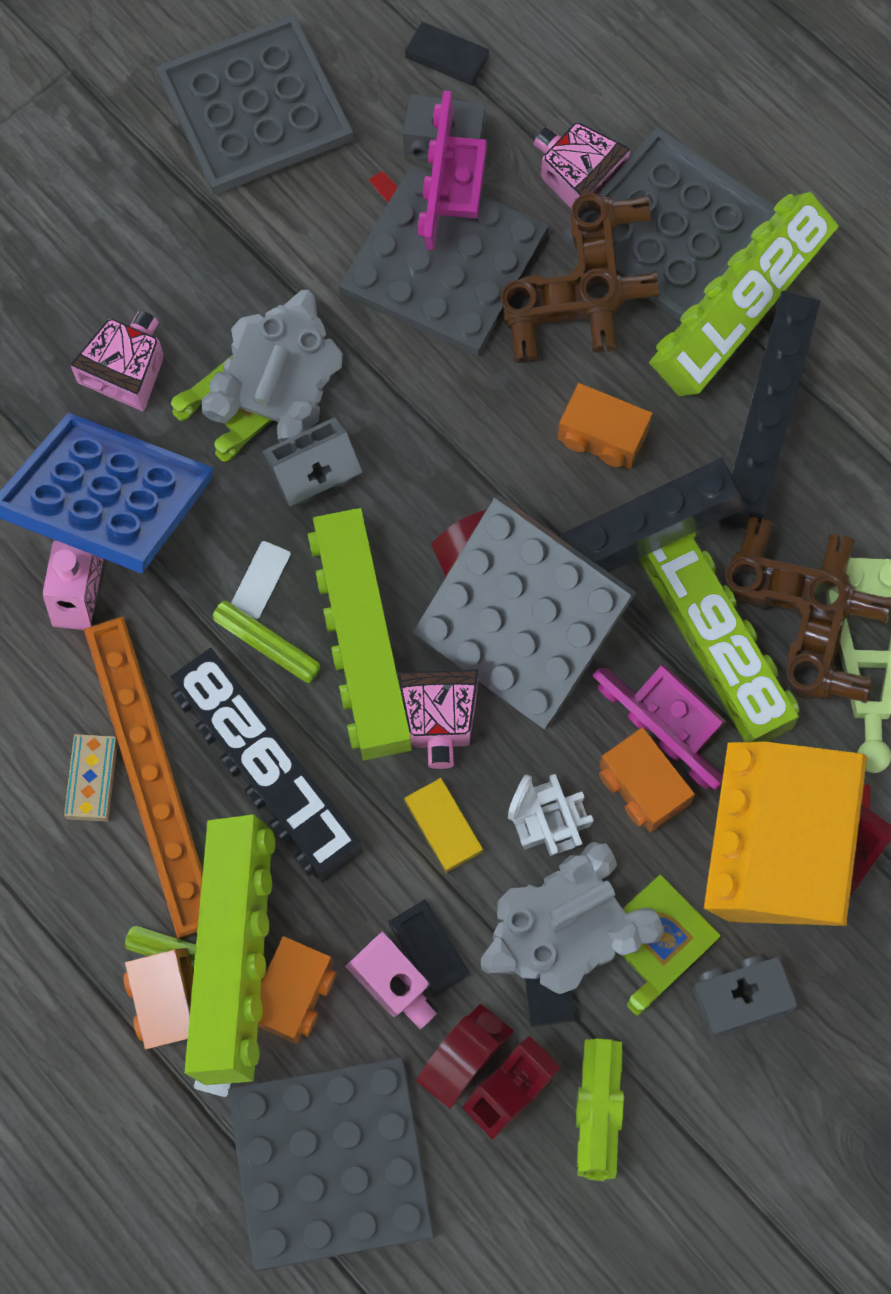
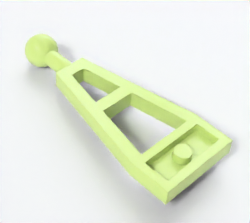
M850 558L846 574L850 577L849 580L852 586H856V591L891 597V559ZM826 590L827 605L834 603L839 596L833 590ZM846 618L838 647L843 672L860 675L859 668H885L880 702L868 701L866 704L862 703V701L850 699L854 718L864 719L865 742L859 747L857 753L867 756L865 771L879 773L884 771L891 762L890 748L882 741V719H889L891 715V637L888 651L854 650Z

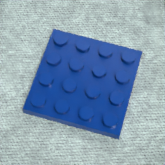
M67 413L0 490V519L142 574L211 482L213 467Z

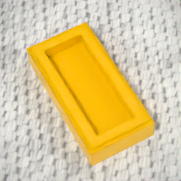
M442 778L404 798V802L445 873L483 853V848Z

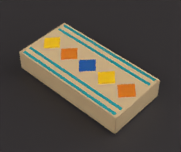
M74 734L64 811L66 819L109 822L118 745L116 737Z

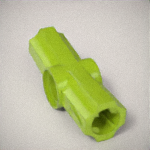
M596 1038L584 1040L582 1087H578L576 1128H579L577 1176L594 1181L616 1179L618 1131H621L624 1101L623 1090H620L623 1050L622 1042L611 1039Z

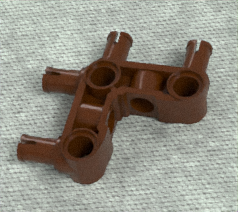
M595 193L580 195L575 199L571 211V232L574 246L578 250L579 264L575 266L576 270L571 271L570 275L543 279L540 275L529 276L511 281L504 286L501 292V302L504 310L505 324L512 331L514 362L526 363L524 347H526L529 362L539 359L535 333L537 325L584 318L590 319L592 351L604 353L603 336L606 339L607 351H614L618 348V344L616 343L613 316L617 314L618 307L624 305L625 300L659 297L657 271L621 277V273H617L612 231L616 229V225L651 221L648 195L613 201L612 197H601ZM588 211H596L601 214L596 221L591 223L581 220L582 215ZM595 286H605L609 289L608 293L602 298L597 299L589 296L590 290ZM519 296L530 298V302L525 308L514 309L511 307L513 300Z
M748 518L741 551H737L733 555L732 562L729 563L726 569L725 578L736 600L763 609L772 606L796 611L801 617L796 643L791 644L788 654L787 677L792 691L803 699L829 698L831 694L862 701V703L867 704L869 699L868 692L871 691L873 677L837 671L834 663L845 619H849L850 615L887 624L888 612L891 610V597L856 591V586H852V583H850V577L846 572L855 540L848 536H843L841 548L838 551L841 542L839 540L840 535L830 534L822 568L802 567L765 558L774 524L765 519H762L760 524L758 523V518ZM743 573H752L757 576L755 582L748 587L737 586L735 581ZM824 590H833L839 595L837 600L829 605L818 603L816 598ZM805 668L814 669L819 673L817 680L809 685L798 683L796 681L797 674Z

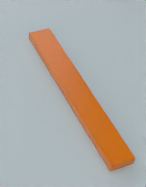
M122 616L85 628L84 632L178 939L183 940L197 935L203 869L127 624Z

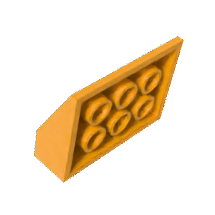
M773 742L728 743L704 909L728 922L846 926L867 756L862 753Z

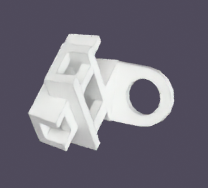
M525 774L515 792L508 811V819L512 820L515 824L524 850L545 843L551 857L581 846L582 841L578 831L590 827L594 821L592 815L587 816L582 801L585 797L583 792L564 797L556 774L549 776V782L533 787L532 777ZM556 800V802L553 803V804H550V805L541 807V805H544V804H547V803H550V802ZM570 838L569 840L555 844V842Z

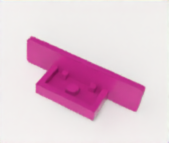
M443 91L442 103H435L433 127L438 128L437 140L431 139L428 149V163L433 164L432 176H425L423 185V199L428 200L426 213L420 212L418 221V236L424 237L426 250H435L439 215L478 219L487 154V140L450 137L454 112L451 91Z
M661 665L637 693L633 692L610 669H597L592 676L600 683L597 688L607 699L613 703L620 701L630 711L628 718L638 728L641 729L643 727L646 732L650 729L661 740L658 745L668 756L674 760L681 758L692 768L689 774L699 785L705 789L710 787L714 790L721 789L723 774L699 752L727 721L666 665Z

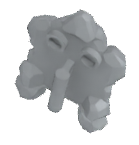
M301 290L284 305H279L266 312L264 318L260 314L242 317L232 327L231 332L234 341L231 345L232 359L227 358L223 366L224 372L216 373L209 383L210 393L202 398V413L209 420L217 423H226L237 413L238 409H242L279 422L277 434L280 442L312 428V426L319 422L320 407L317 405L321 401L323 394L321 389L329 381L330 375L342 368L343 353L332 339H325L326 332L321 319L317 317L314 295L309 290Z
M591 842L580 855H570L559 865L560 871L544 878V884L541 887L528 885L527 887L510 888L497 901V919L501 923H498L493 933V942L481 957V970L493 975L518 974L522 978L532 979L540 977L541 985L558 994H562L576 989L583 975L589 974L596 965L601 966L614 960L616 952L620 955L636 952L642 943L658 942L664 929L659 916L652 908H640L628 914L624 912L614 898L615 892L612 885L607 880L602 881L617 866L615 857L607 843Z

